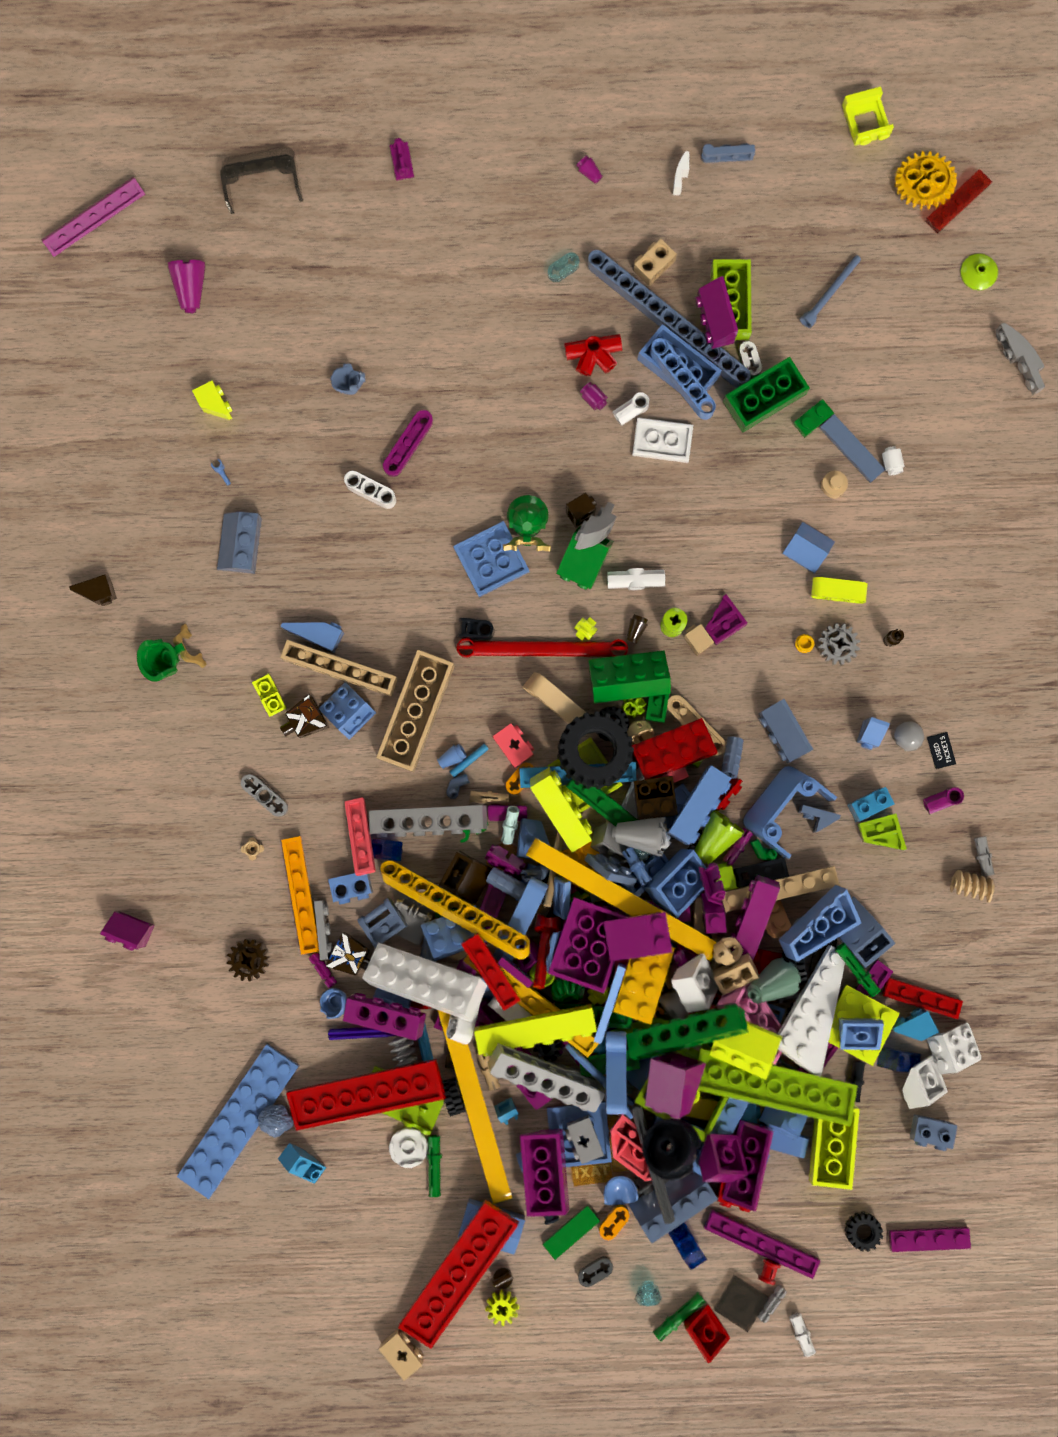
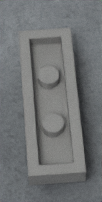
M321 900L314 901L320 960L330 958L333 946L328 940V935H331L330 923L326 921V916L329 915L328 904Z

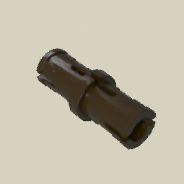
M898 629L889 631L884 637L883 642L886 646L889 645V647L898 645L904 638V633L902 630L898 631Z

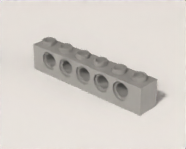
M472 805L369 811L370 834H376V838H386L391 833H395V837H406V833L412 832L413 836H425V832H432V835H444V831H451V834H463V830H470V833H482V829H487V806ZM467 814L470 821L467 825H464L462 818ZM448 815L451 822L448 826H445L443 820ZM428 816L432 820L429 827L425 825V819ZM392 818L394 820V826L390 829L388 827V821ZM408 818L413 820V825L410 828L406 825Z
M499 1043L487 1062L489 1072L494 1077L507 1079L514 1085L520 1084L530 1091L541 1092L549 1098H557L567 1105L578 1106L583 1111L595 1113L606 1095L604 1087L598 1081Z

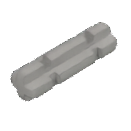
M780 1285L776 1286L774 1289L775 1293L770 1295L763 1305L764 1309H761L757 1314V1317L764 1323L769 1320L770 1314H773L781 1302L780 1299L784 1298L787 1293L786 1289Z

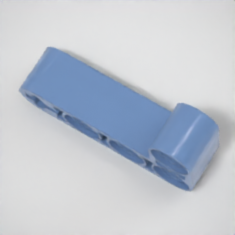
M606 1031L607 1114H627L626 1032Z

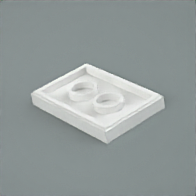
M637 417L632 456L688 463L693 425Z

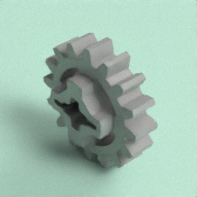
M838 623L834 624L833 628L828 626V632L823 631L821 633L824 638L818 639L822 643V645L818 646V649H823L820 655L827 656L826 662L831 659L832 665H835L837 661H839L840 665L844 664V660L847 663L851 662L850 657L855 658L857 656L854 651L860 650L856 646V644L860 643V640H855L858 633L852 634V627L845 629L846 624H843L840 628ZM838 632L835 638H829L832 633ZM840 641V644L843 646L838 648V645L835 643ZM842 651H849L846 656L840 657Z

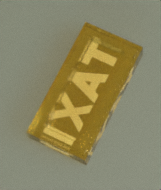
M611 1163L571 1167L574 1186L604 1183L612 1179Z

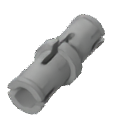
M987 837L974 838L977 849L976 858L979 860L982 876L994 875L991 861L992 853H990Z

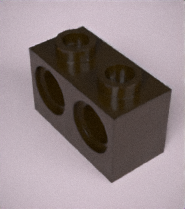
M585 492L566 504V514L575 528L582 525L584 520L588 521L591 515L595 517L596 501Z

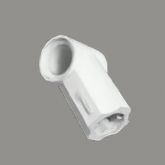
M639 392L632 399L614 410L613 414L618 423L622 426L640 413L646 412L649 407V397L645 393ZM642 399L646 404L639 407L635 402Z

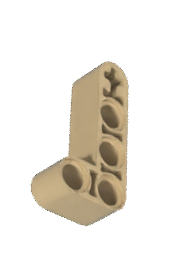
M534 672L522 686L523 689L533 697L538 698L567 724H570L575 717L578 716L579 718L586 713L539 673Z

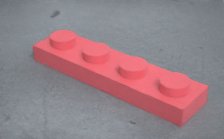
M361 797L345 801L355 875L361 876L374 873L376 869L365 799Z

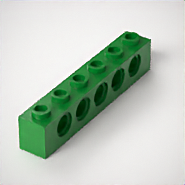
M729 1004L724 1006L725 1009H709L706 1011V1014H690L683 1020L676 1018L669 1020L667 1024H652L651 1028L633 1029L632 1033L626 1034L630 1058L638 1061L749 1033L744 1009L736 1006V1004ZM726 1017V1024L721 1027V1020ZM707 1022V1029L702 1031L703 1024ZM689 1027L688 1034L684 1036L685 1028ZM670 1032V1038L666 1041L665 1036ZM652 1036V1042L648 1045L647 1040Z

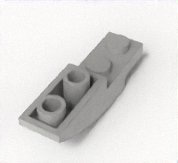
M1006 323L1001 324L996 329V338L1004 348L1005 358L1009 359L1010 364L1018 361V369L1026 379L1027 389L1031 391L1032 395L1039 393L1045 388L1039 373L1045 367L1035 349L1018 331Z
M608 502L605 508H600L596 517L591 515L588 522L584 520L575 537L577 541L575 549L580 550L592 547L609 535L617 518L616 515L611 514L615 506L614 504Z

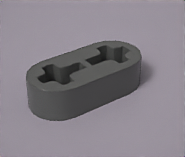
M602 1256L589 1263L579 1271V1283L584 1287H591L608 1277L613 1271L612 1261L610 1258ZM603 1262L604 1264H609L607 1266V1271L601 1269L597 1272V1270L601 1267L600 1263ZM585 1272L588 1275L594 1272V1274L590 1276V1281H587V1279L583 1280Z

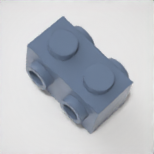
M914 1114L909 1138L914 1140L916 1145L927 1147V1144L935 1145V1149L946 1151L947 1148H954L957 1125L952 1122Z

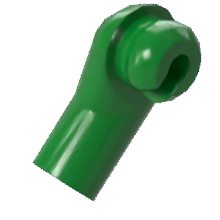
M759 839L750 842L758 859L770 861L777 858L776 850L763 848Z

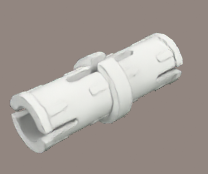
M801 1313L791 1315L789 1319L795 1331L794 1336L800 1343L804 1357L814 1355L816 1350L811 1342L810 1331L806 1328Z

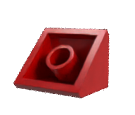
M709 1304L697 1310L683 1322L686 1331L707 1363L712 1362L730 1339V1336Z

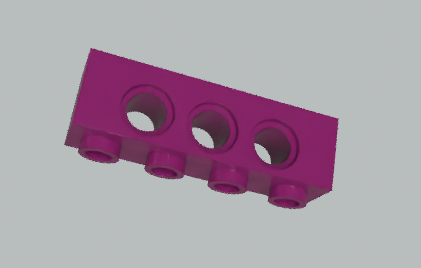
M355 993L346 1000L343 1021L417 1040L422 1037L426 1013L420 1012L421 1010L415 1007L408 1009L402 1007L400 1003L393 1002L389 1004L381 998L370 999L365 994ZM364 1006L369 1009V1014L364 1011ZM382 1011L387 1013L388 1019L383 1017ZM400 1016L406 1019V1024L401 1022Z

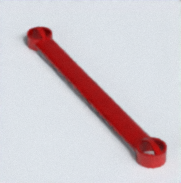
M465 638L460 640L456 647L458 654L462 658H470L472 656L614 657L616 655L612 653L613 650L626 651L623 655H626L628 652L627 643L620 639L613 642L472 641ZM464 642H469V643H471L473 646H471V645H461V644L464 643ZM615 643H621V644H623L624 646H612V645H614ZM471 649L473 651L469 655H463L459 650Z

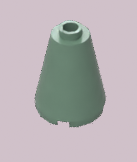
M776 958L758 975L759 978L748 986L747 994L754 1003L792 996L800 989L798 988V983L801 982L798 970L791 962L787 963L784 961V958Z

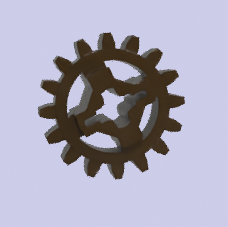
M244 939V944L240 941L236 942L238 947L232 946L231 950L233 953L227 954L231 960L226 963L232 965L229 972L235 971L234 977L236 978L240 975L241 981H244L247 977L250 982L253 980V976L259 979V973L265 974L266 971L263 968L269 966L265 961L270 956H265L264 954L268 949L262 950L263 943L256 945L255 939L251 943H249L248 939ZM246 947L254 948L257 951L250 952ZM239 953L240 957L238 962H236V956ZM251 956L252 960L250 963H245L244 960ZM261 958L260 966L258 967L257 961ZM241 968H245V969H247L248 972H250V973H245V972L241 971L240 969H241Z

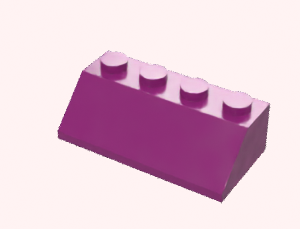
M547 1129L520 1135L527 1217L567 1215L570 1208L563 1129Z

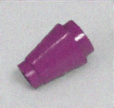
M586 155L576 165L578 171L594 184H597L603 178L592 157L589 158Z

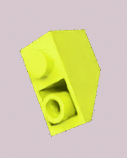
M210 381L192 390L197 402L205 413L228 420L232 419L230 412L233 410L228 401H223L221 396L224 393L220 385L216 386L213 381Z

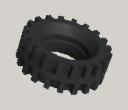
M595 711L594 714L587 712L579 718L577 716L566 726L557 746V759L560 760L561 770L564 769L567 773L566 777L568 779L572 778L578 786L582 784L587 789L591 787H596V789H601L604 786L609 787L624 775L632 762V753L634 752V747L631 745L633 741L632 736H628V728L626 726L622 727L619 724L620 720L618 718L616 720L610 718L611 714L600 715V712ZM593 732L601 733L611 741L614 749L613 757L606 765L600 767L589 766L580 758L578 744L586 734Z

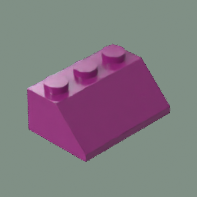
M723 276L699 288L697 296H695L697 308L700 307L702 312L700 314L702 326L705 325L707 330L705 338L707 343H710L712 349L734 344L738 333Z

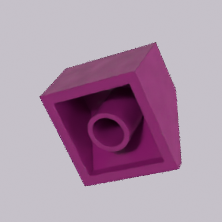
M707 1135L699 1159L703 1182H734L748 1175L738 1135Z

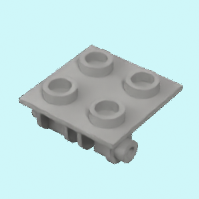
M401 893L395 907L408 926L396 935L419 945L424 936L421 925L430 922L435 911Z

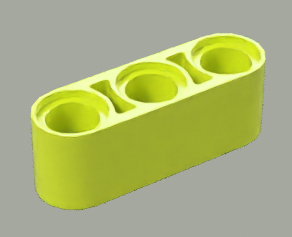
M813 577L811 597L863 604L866 603L868 583Z

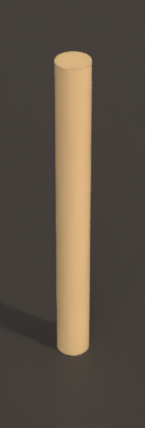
M557 832L554 849L561 852L564 840L559 832ZM551 869L547 883L549 887L543 904L545 907H551L554 894V878L557 876V873Z

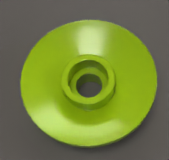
M973 254L963 262L960 275L965 285L969 288L985 290L995 283L998 277V267L991 257L985 254ZM978 267L983 268L984 272L979 271Z

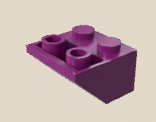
M115 911L101 930L100 935L105 936L104 940L108 942H120L123 944L122 947L134 951V949L139 950V948L146 947L155 925L121 911Z

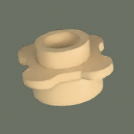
M254 837L249 838L248 842L241 847V852L249 856V859L252 861L256 860L257 855L264 851V846L258 844Z

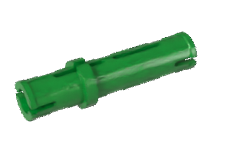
M845 943L839 945L835 951L855 975L858 984H862L870 997L876 996L881 989L872 980L870 972H866Z
M440 1135L428 1136L429 1197L441 1196L440 1159H442V1153H440Z
M697 1292L670 1317L667 1316L666 1320L653 1331L656 1338L662 1342L670 1333L677 1331L681 1323L706 1303L703 1297Z

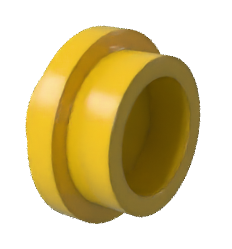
M802 634L795 640V647L800 653H809L814 648V640L810 635Z

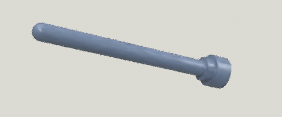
M859 255L854 256L813 309L801 316L800 322L805 327L812 328L816 323L817 314L861 261Z

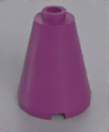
M183 260L168 262V270L180 309L185 310V313H196V310L200 309L206 268L204 261L189 260V262H183Z

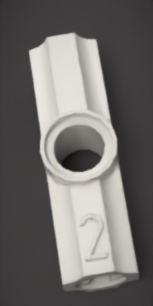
M633 568L627 571L607 572L608 589L628 588V590H642L645 587H665V570Z

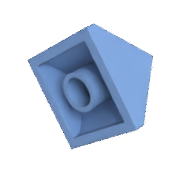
M802 522L782 554L815 574L829 554L835 541Z
M839 1018L840 1050H880L884 1021L879 1018Z

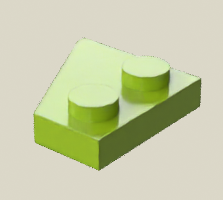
M896 813L858 823L864 843L899 850L907 849Z

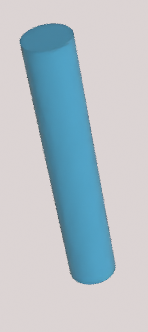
M485 744L480 746L464 761L450 771L451 775L456 777L489 750Z

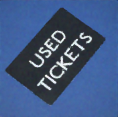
M948 732L927 737L935 769L956 764Z

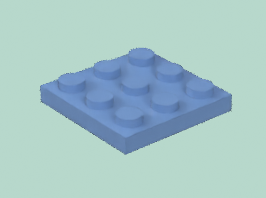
M504 521L453 546L478 597L530 572L518 547L517 551L503 550V544H507L513 539Z
M605 1101L600 1103L595 1113L583 1111L575 1105L547 1107L549 1129H563L566 1167L612 1162ZM589 1115L604 1156L581 1164L580 1159L576 1160L572 1149L575 1146L573 1141H568L565 1130L568 1129L567 1123ZM580 1136L579 1142H582L584 1145L587 1143L586 1140L588 1138Z

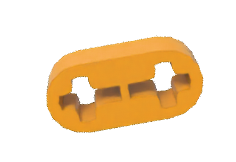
M522 763L507 780L506 789L510 794H519L524 789L520 787L519 782V790L514 789L511 791L510 782L515 783L518 778L520 779L519 768L534 767L531 763Z
M615 1206L599 1226V1233L603 1239H614L628 1222L630 1214L626 1206ZM625 1211V1218L623 1219L620 1217L617 1221H615V1219L617 1218L616 1212ZM613 1223L614 1225L611 1228L613 1233L605 1235L604 1227L608 1228Z

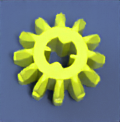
M500 1290V1296L493 1292V1299H487L489 1305L485 1307V1311L490 1312L488 1319L494 1318L493 1323L495 1325L498 1321H501V1326H505V1320L511 1324L513 1322L512 1317L517 1318L518 1316L516 1310H519V1305L514 1304L517 1298H510V1291L507 1292L506 1296L503 1295V1290ZM499 1305H501L502 1307L506 1306V1310H499Z

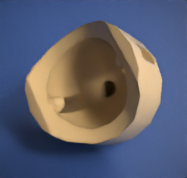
M831 471L822 479L820 486L824 494L832 499H836L846 491L848 479L840 471Z
M634 721L630 724L627 734L632 736L633 741L631 744L635 745L640 743V740L645 741L654 737V730L647 721Z
M722 938L713 947L714 960L718 964L731 966L737 962L743 953V948L735 938Z

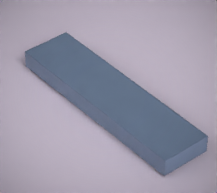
M835 414L820 426L821 431L869 483L885 471V468Z

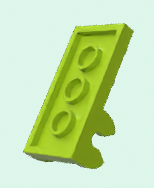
M374 1066L372 1073L382 1071L385 1069H382L378 1066ZM444 1100L383 1112V1114L401 1121L406 1127H415L422 1134L430 1135Z

